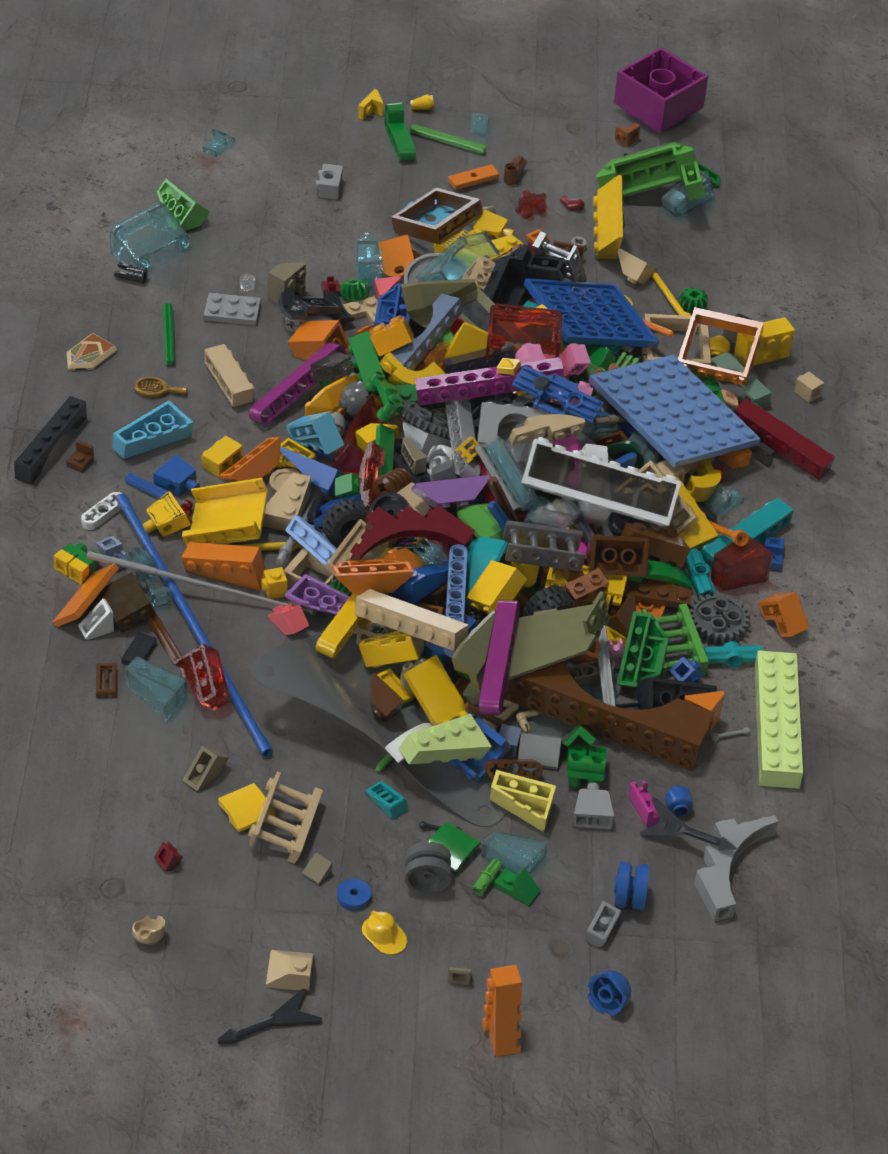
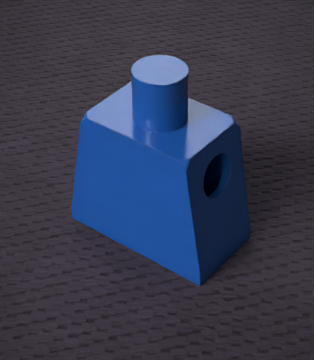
M174 455L153 473V483L170 491L178 497L188 490L200 488V484L196 482L195 468L178 455Z

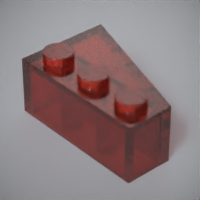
M203 643L173 661L181 670L183 678L187 679L191 690L200 704L217 710L231 702L217 649Z

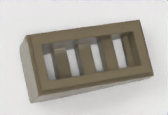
M403 437L401 454L414 475L425 472L428 457L407 437Z

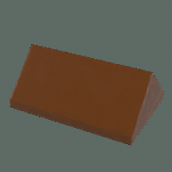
M592 535L586 549L588 573L599 568L605 575L646 577L649 538Z

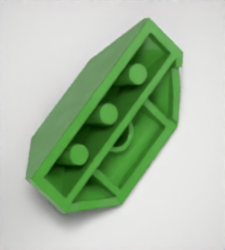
M489 504L455 507L458 517L462 522L475 530L474 535L477 538L482 536L503 540L504 531L488 510L487 505ZM508 544L504 550L505 554L507 553Z

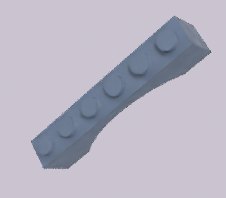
M441 294L432 304L433 317L426 330L412 342L393 350L391 354L404 367L414 371L438 340L442 338L444 333L462 314L460 298Z

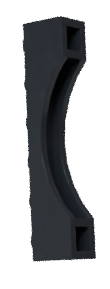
M69 396L14 462L15 479L32 485L41 474L50 452L59 439L68 431L78 429L87 418L86 401Z

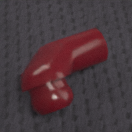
M566 195L560 198V202L571 211L581 210L585 206L584 201L581 199L570 200Z
M185 500L184 504H181L180 507L191 524L192 519L189 515L194 504L190 500Z

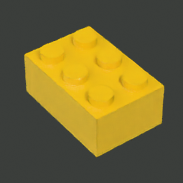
M786 317L763 322V334L753 366L790 357L795 329ZM738 332L734 356L743 367H746L755 336Z

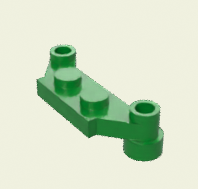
M376 370L372 377L368 378L365 387L371 392H379L384 406L379 409L376 415L380 420L389 422L393 414L396 412L400 413L404 407L396 387L384 379L385 375L382 372Z

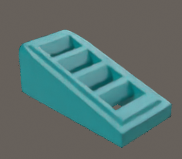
M382 780L365 790L366 794L392 820L408 811L406 798Z

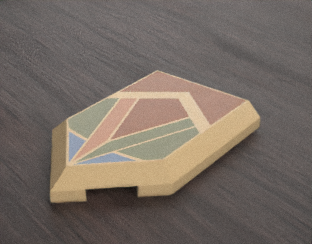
M92 333L67 351L68 371H75V368L94 370L115 354L117 348L112 343Z

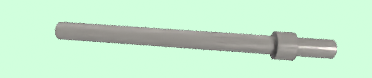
M314 497V498L311 500L310 504L308 505L307 509L305 510L304 514H303L302 517H301V518H303L306 522H308V520H307V513H308V511H309V508H310V506H311L313 500H314L316 497ZM292 536L289 537L286 544L279 550L276 564L282 565L285 559L292 553V547L296 542Z

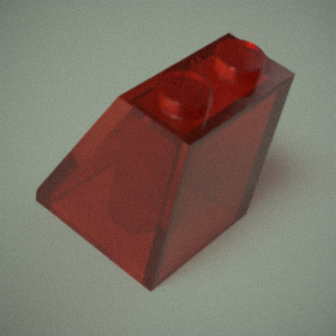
M750 536L747 544L744 546H738L731 542L714 554L711 581L723 591L766 582L769 579L773 553Z

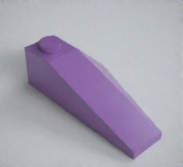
M306 574L285 594V598L302 607L337 615L350 597Z

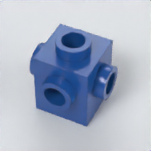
M682 657L669 670L676 677L674 680L700 683L701 678L704 676L700 670L702 668L700 664L694 659L690 661L685 657Z

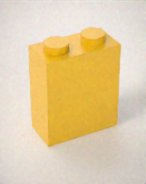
M491 560L466 598L471 603L470 606L478 612L481 610L487 614L491 611L496 612L498 601H513L527 578L517 568Z

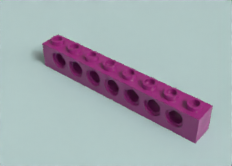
M561 357L521 363L515 375L498 374L496 367L416 378L418 404L420 406L521 391L513 387L512 384L524 365L547 376L556 374L564 378Z

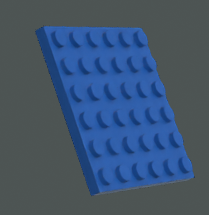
M525 279L524 286L538 305L543 304L551 312L557 331L565 343L597 344L600 346L613 345L616 347H658L660 341L616 284Z

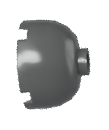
M358 380L346 385L342 390L341 400H339L341 409L346 410L352 417L359 418L372 414L371 401L368 402L366 397L369 394L362 381Z

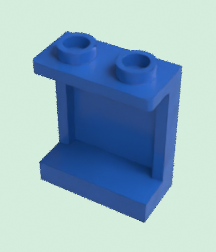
M477 717L475 721L492 747L482 760H475V758H468L467 761L452 759L449 763L456 769L462 768L464 770L462 774L470 781L475 779L480 784L487 776L484 772L485 763L490 759H502L512 746L494 729Z

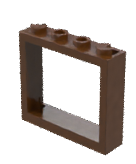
M434 188L393 215L391 219L394 232L403 235L408 234L410 237L440 244L483 215L481 199ZM437 205L458 209L434 226L415 221Z

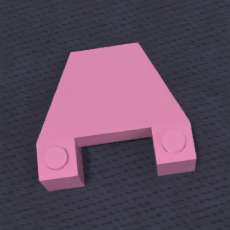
M526 343L522 345L515 355V359L520 360L521 363L561 357L564 378L567 380L574 374L578 376L591 364L585 345H577L576 343L568 345L561 354H543L540 344Z

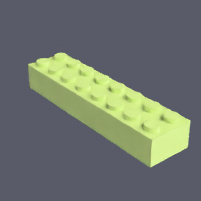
M758 651L755 662L759 786L800 789L803 776L797 653Z

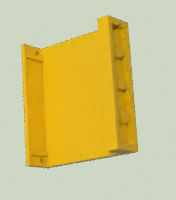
M263 478L191 489L196 503L191 529L182 533L186 546L189 542L229 544L260 539L268 495Z

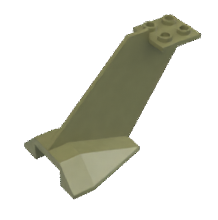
M599 592L592 605L520 617L508 680L587 653L595 640L599 639L604 625H607L610 615L608 614L604 592ZM491 611L459 644L451 657L454 669L470 676L471 681L462 694L465 704L467 702L473 705L479 703L495 611Z

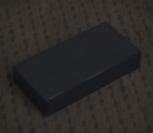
M138 632L122 656L121 663L140 669L156 645L157 638Z

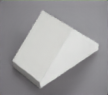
M102 599L78 625L87 640L114 632L113 611L106 599Z

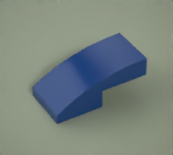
M766 536L762 568L781 571L785 539Z

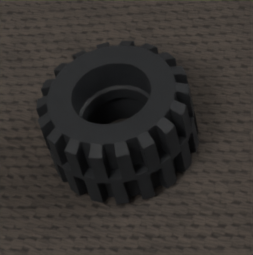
M347 499L346 502L344 500H340L338 504L335 502L332 504V508L326 510L328 513L323 515L322 530L330 543L336 548L340 546L360 519L367 523L365 518L368 512L357 501L353 502L351 499ZM355 520L351 528L340 531L346 522Z
M552 585L536 592L525 605L523 615L524 617L531 616L534 612L557 609V611L575 608L577 605L563 587Z

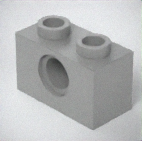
M323 164L322 170L318 171V180H316L315 190H318V197L338 199L342 183L343 166Z

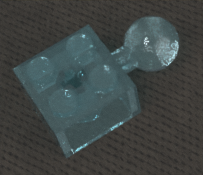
M365 232L357 239L356 275L357 279L367 280L370 290H374V279L382 278L383 259H379L382 258V248H378L379 241L376 235Z

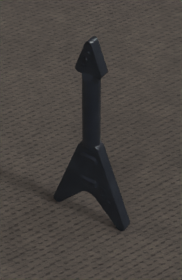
M652 798L660 821L641 831L640 835H688L718 846V850L737 849L725 837L720 839L688 827L657 798Z
M301 989L271 1014L269 1018L235 1031L229 1029L218 1038V1044L236 1043L237 1039L271 1026L321 1024L322 1018L299 1010L305 996V989Z

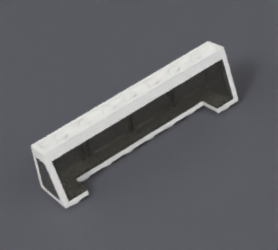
M538 437V439L533 440L520 485L663 527L669 526L681 481H677V477L666 475V477L657 478V474L652 472L644 474L638 472L639 469L635 467H620L621 464L618 462L610 461L606 463L600 457L592 455L589 458L584 456L583 452L573 450L572 453L566 451V447L560 445L552 447L553 444L549 443V440L546 438Z

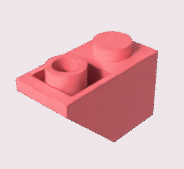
M292 603L285 606L279 605L272 609L273 613L267 615L284 635L295 634L309 626L300 605L292 606Z

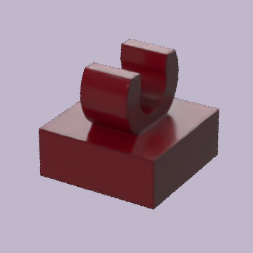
M327 276V281L321 282L323 295L325 289L341 296L339 281L334 280V276Z
M163 841L154 858L164 871H171L175 864L177 865L181 862L183 856L177 852V848H174L169 841Z

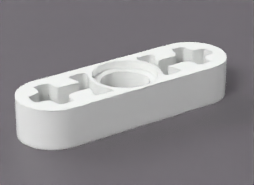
M113 492L83 513L81 516L82 527L86 530H94L119 512L121 508L116 498L122 493ZM101 509H106V510H108V511L105 512V513L99 512V510H101Z

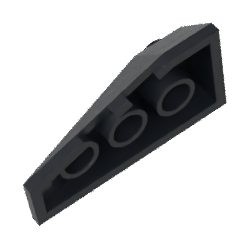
M647 677L637 681V701L643 710L664 706L677 698L684 701L686 695L717 692V686L656 677Z

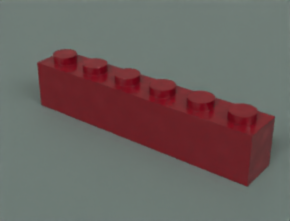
M747 398L734 409V413L754 431L762 443L816 479L820 480L830 470L835 456Z

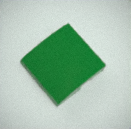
M447 822L428 841L442 844L449 849L451 853V871L455 874L459 872L467 859H471L481 844L477 839Z

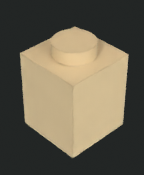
M811 372L800 375L796 379L794 392L810 403L822 396L824 382Z

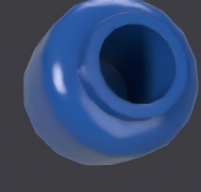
M674 786L666 792V806L677 817H683L692 810L693 800L688 788Z

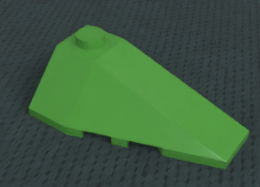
M168 179L164 180L157 191L159 200L165 208V215L169 218V225L178 232L201 226L210 213L207 208Z

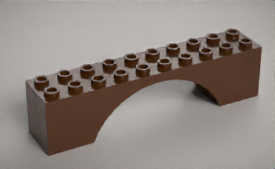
M566 660L510 679L506 700L563 721L569 725L582 726L587 732L602 736L690 771H693L708 739L715 712L678 698L664 706L644 710L624 709L606 704L592 697L575 682L567 668Z

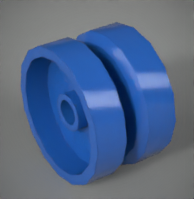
M620 861L614 884V907L625 909L629 896H632V909L644 911L649 865L638 864L635 876H631V863Z

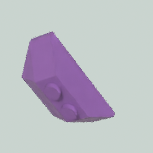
M489 475L416 483L411 489L412 492L432 507H436V505L443 509H449L451 505L463 507L468 506L477 497L487 483Z

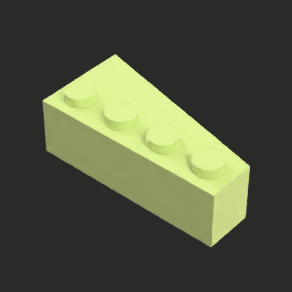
M468 714L408 734L398 748L408 764L432 763L437 760H441V762H449L452 759L467 761L468 758L482 760L492 746L472 715Z

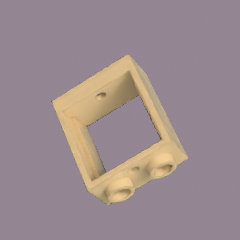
M480 255L467 269L462 279H474L476 285L483 291L496 263Z
M305 548L284 569L287 587L292 588L302 578L300 574L307 567L329 577L324 583L328 586L337 579L324 568V564Z

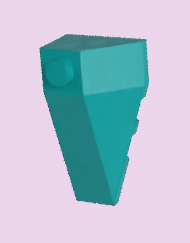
M479 536L467 543L465 546L467 549L464 608L468 609V607H471V603L466 596L491 560L499 562L508 542Z

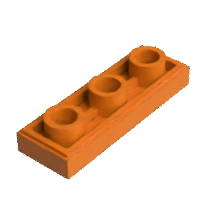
M491 164L448 176V182L455 190H461L469 186H476L480 183L498 179L500 173Z

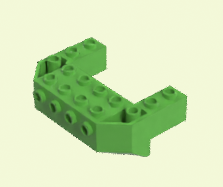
M677 142L612 159L596 175L600 188L616 176L622 175V197L682 180L685 182L689 200L706 196L694 148Z

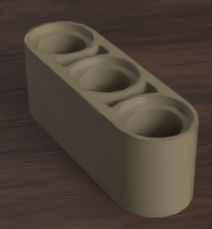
M598 659L567 667L575 682L583 690L601 686ZM610 659L613 680L615 662Z

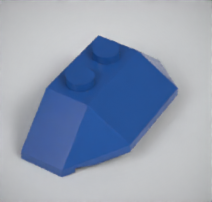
M397 283L393 289L378 298L375 316L376 325L382 323L387 325L391 319L400 315L401 318L406 317L411 328L412 320L406 309L401 283Z

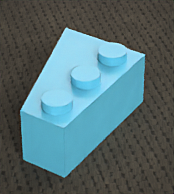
M330 411L303 416L286 425L291 439L302 446H312L316 451L321 449L325 454H329L344 446V442L335 425V419L330 414Z

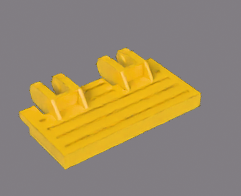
M585 565L582 568L584 574L588 573V566ZM550 567L545 587L559 585L565 589V584L569 582L566 581L557 568ZM603 574L609 582L608 593L604 595L607 602V610L609 609L611 598H613L612 605H621L627 576Z

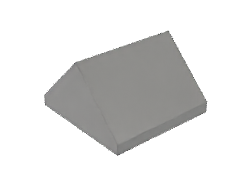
M521 732L518 759H534L541 763L543 768L557 770L561 737Z

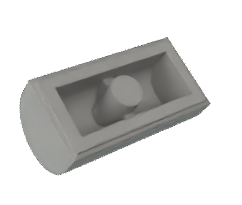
M602 901L585 933L587 942L596 947L603 946L621 910Z

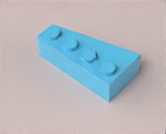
M168 400L113 433L112 449L123 459L189 438L192 436L193 421Z

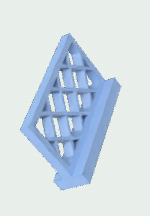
M294 515L285 530L324 565L337 550L320 527L308 524L299 515Z

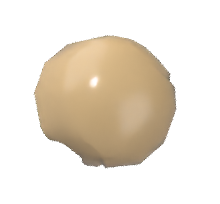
M160 915L155 920L146 916L143 920L135 922L132 926L134 939L142 944L153 945L164 937L165 920Z

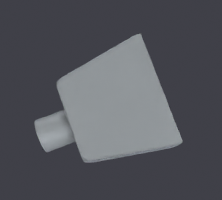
M589 783L587 789L579 790L574 811L573 827L612 829L614 813L609 792L607 790H599L597 783Z

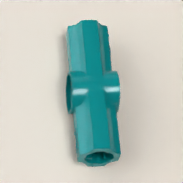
M697 548L690 549L686 563L691 574V583L695 586L698 597L706 598L707 593L712 597L716 592L709 575L710 567L704 562L701 551H698Z
M734 641L727 642L723 646L703 647L709 663H726L728 667L733 668L740 666L742 663L756 662L757 652L763 651L761 645L740 646L739 643Z

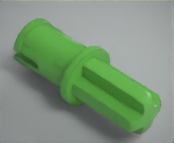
M493 859L485 871L480 872L479 879L471 888L474 894L483 896L488 886L494 883L496 875L502 868L501 861Z

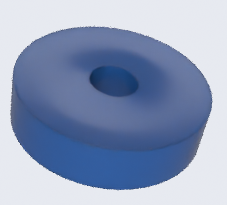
M355 878L347 879L338 886L337 901L343 908L357 911L365 908L370 903L371 889L365 881Z

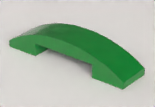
M647 560L646 577L627 576L628 581L641 583L643 578L670 582L693 591L690 576L686 572L663 562Z

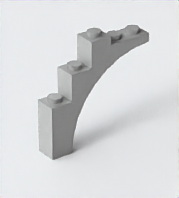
M775 815L742 822L741 824H737L734 818L715 823L713 836L720 839L725 837L737 849L718 850V846L712 844L706 846L703 860L707 867L696 871L694 884L714 922L734 916L736 902L730 888L729 873L738 856L749 846L761 839L776 834L778 820Z

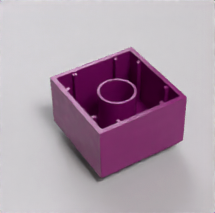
M660 47L617 72L614 103L626 110L628 115L637 117L648 124L653 131L661 133L704 108L708 75Z

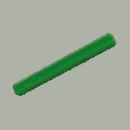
M164 303L166 366H173L175 364L173 308L171 303Z

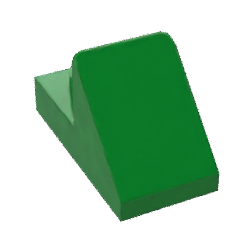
M505 868L494 881V888L528 906L532 904L541 891L525 868L518 875Z

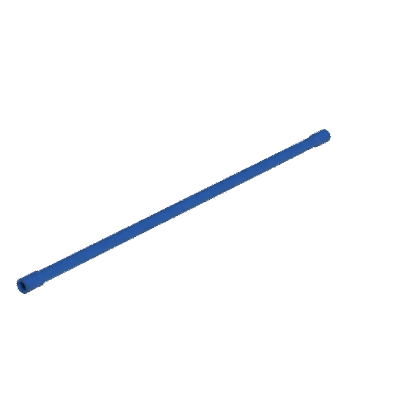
M124 493L118 495L116 501L126 514L155 567L158 570L169 572L136 515L127 495ZM162 577L254 738L263 757L270 756L273 753L271 745L262 734L174 579Z

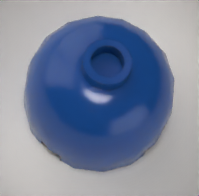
M603 971L592 977L588 982L587 987H589L590 992L587 994L592 1006L602 1014L605 1011L610 1014L609 1016H613L621 1012L630 1002L632 992L630 983L623 974L617 971Z

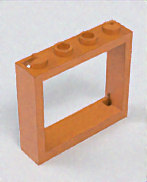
M694 308L678 359L693 374L747 386L762 338L763 322ZM698 323L755 336L744 373L687 360Z

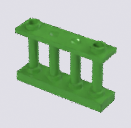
M687 603L679 604L678 613L675 615L655 617L659 625L679 624L681 629L664 632L669 639L682 637L686 641V644L667 646L666 654L688 652L692 656L688 660L692 661L694 659L702 667L700 669L701 672L706 674L709 661ZM642 609V613H647L646 609ZM664 660L660 678L665 679L667 670L671 669L679 660L669 662Z

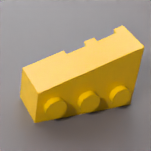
M397 630L363 639L359 644L365 666L377 668L385 664L417 660L424 650V641Z

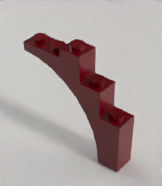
M436 505L433 510L429 509L425 516L407 506L404 511L400 509L395 517L377 507L374 512L371 510L366 516L365 520L367 523L364 527L366 530L361 536L362 541L360 544L355 543L350 551L352 556L349 561L361 560L377 546L402 538H425L442 542L451 547L454 545H463L465 547L471 540L475 530L439 505Z

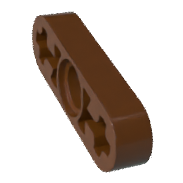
M490 759L484 765L485 774L494 779L496 770L493 774L490 768H494V764L498 768H503V771L509 773V767L512 764H517L518 771L514 775L529 779H538L543 773V766L534 759ZM533 765L537 768V770L533 771V774L528 770H524V767L532 768Z

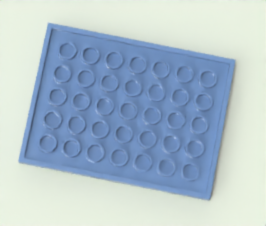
M675 355L589 376L588 382L674 468L755 446L760 442V438Z

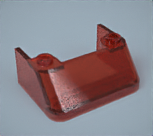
M506 304L492 305L489 314L485 359H489L490 348H502L505 341L540 344L542 352L547 355H555V358H558L561 347L562 313L553 309Z
M372 393L354 416L343 437L344 446L338 448L330 467L344 474L353 473L362 476L364 473H369L376 457L363 451L357 445L356 431L370 423L388 424V422L380 420L376 415L379 409L384 406L380 397Z

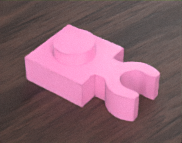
M611 639L608 640L609 656L615 662V669H620L624 654L622 639H619L616 645H613Z

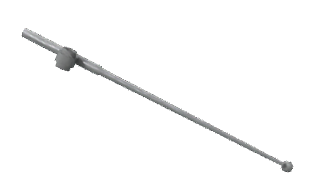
M90 551L87 553V559L110 565L115 563L118 567L126 568L127 571H125L124 576L132 572L137 582L139 579L138 572L277 605H287L284 602L165 572L154 567ZM301 607L303 611L309 612L310 616H315L317 613L316 611Z

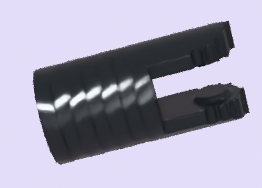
M118 262L117 266L122 270H126V272L116 270L113 275L118 278L144 283L147 279L148 269Z

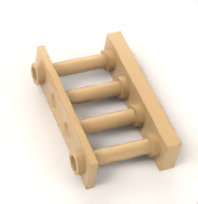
M277 771L274 778H269L265 787L268 793L256 825L252 824L248 836L251 837L249 846H253L258 837L287 849V852L290 853L287 861L295 864L303 849L323 790L315 787L312 795L309 793L306 795L277 783L281 774ZM274 791L304 802L303 805L307 806L306 810H299L273 799ZM270 806L297 817L301 824L295 826L266 814L267 809ZM265 822L292 833V836L296 837L295 841L291 840L290 842L261 830L262 823Z

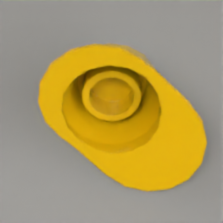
M373 910L370 917L362 925L363 935L380 952L395 955L405 949L407 936L396 924L391 914Z

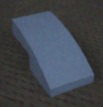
M114 536L96 542L102 555L133 562L132 558L123 550L122 543Z

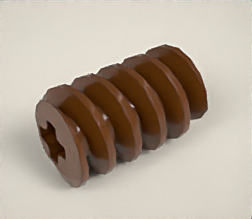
M397 468L377 477L373 481V492L377 497L389 492L397 493L413 481L407 470Z

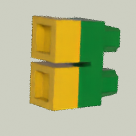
M81 542L75 546L69 543L53 555L54 569L67 577L69 576V578L81 585L87 580V576L90 573L97 571L96 565L99 562L87 559V547Z

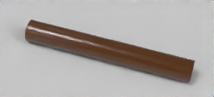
M469 702L464 706L465 710L500 728L502 724L513 726L492 714H480L479 707Z

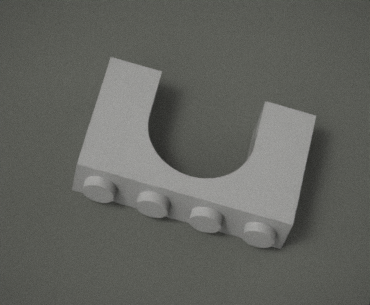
M482 402L477 442L479 444H486L497 436L500 427L506 423L519 422L524 424L526 418L547 415L549 413L540 409H533L529 406L516 407L512 404L500 405L494 402ZM535 449L533 457L550 459L552 453Z

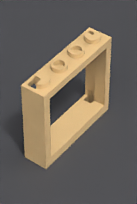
M645 314L644 320L672 331H687L692 316ZM698 323L696 332L699 334L700 359L687 358V360L711 365L708 325ZM642 347L641 353L645 354L642 357V362L661 358L653 357L652 347Z

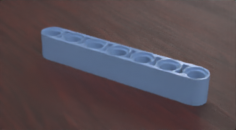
M454 545L451 547L449 554L445 616L464 623L467 549L463 545ZM443 647L444 653L452 657L455 651Z

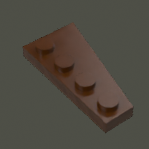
M643 578L641 583L626 581L623 595L633 592L635 601L679 608V604L687 603L688 609H690L692 590L649 578Z

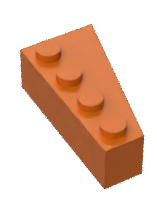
M188 543L181 557L186 572L261 591V579H263V572L266 570L260 547Z

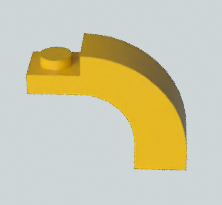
M388 352L379 363L384 371L391 375L387 381L395 387L396 385L415 384L416 378L445 374L434 361L421 371L409 370L391 352Z

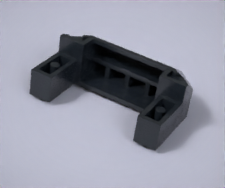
M525 244L493 260L496 264L482 292L510 320H513L527 289L524 286L525 279L564 281L568 273L565 259L532 254L530 245Z

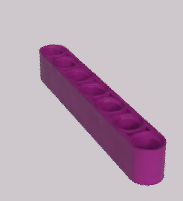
M334 343L324 345L254 404L249 410V418L252 421L264 424L271 422L317 383V380L324 377L344 360L347 353L346 348L343 345Z
M499 600L497 603L479 699L480 714H502L520 614L519 601Z

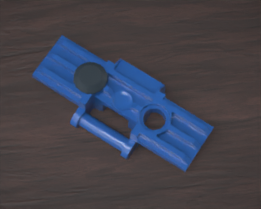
M526 365L522 367L512 384L513 387L536 397L533 404L534 409L538 408L549 414L568 415L570 413L576 417L584 418L585 421L591 424L604 402L579 391L578 384L556 374L547 376ZM550 397L560 401L563 412L542 401H548ZM573 398H576L580 403L573 405L571 401Z

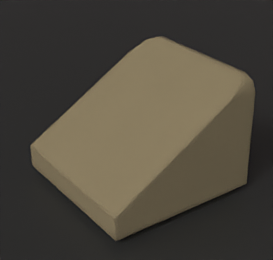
M316 853L302 872V875L320 885L332 873V862Z
M450 967L448 983L470 985L471 969Z

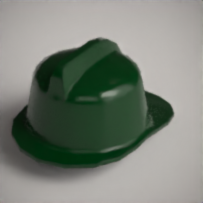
M623 440L613 443L607 448L608 456L614 461L633 451L637 455L635 468L640 469L644 465L641 448L633 441Z

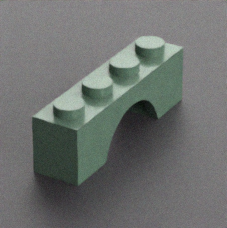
M728 352L711 359V366L744 373L745 367ZM750 373L747 386L739 385L744 390L742 402L747 398L753 403H758L762 409L768 407L772 392Z

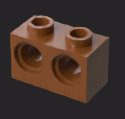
M598 568L565 584V591L575 602L576 607H581L594 601L600 591L606 595L609 582Z

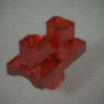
M524 190L522 196L519 197L518 207L515 208L516 213H522L525 218L533 215L534 208H536L539 214L544 213L547 209L545 202L546 194L536 195L529 190Z

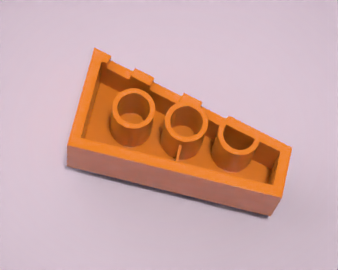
M517 965L490 969L489 978L486 979L488 992H485L486 1005H483L485 1018H482L483 1030L488 1032L495 1057L521 1053L518 1039H521L519 1021H521L522 1015L520 1005H522V981Z

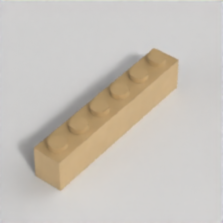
M369 589L356 597L355 615L449 650L455 651L459 644L468 636V624L377 591Z

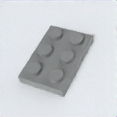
M209 293L204 312V321L256 326L261 298Z

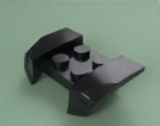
M293 288L280 293L278 301L280 310L291 320H307V315L316 316L317 313H322L325 316H333L339 321H355V318L344 309L339 296L331 291L324 289L323 298L295 297Z

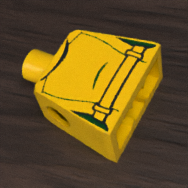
M170 491L147 508L146 511L150 520L142 524L147 534L157 529L163 537L191 525L186 514Z

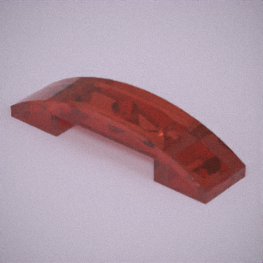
M373 441L369 442L359 473L360 495L363 503L369 509L374 500L380 496L373 491L372 485L373 481L378 477V467L384 465L385 449Z

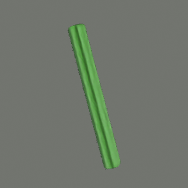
M412 124L410 127V133L481 155H484L486 152V146L416 124Z

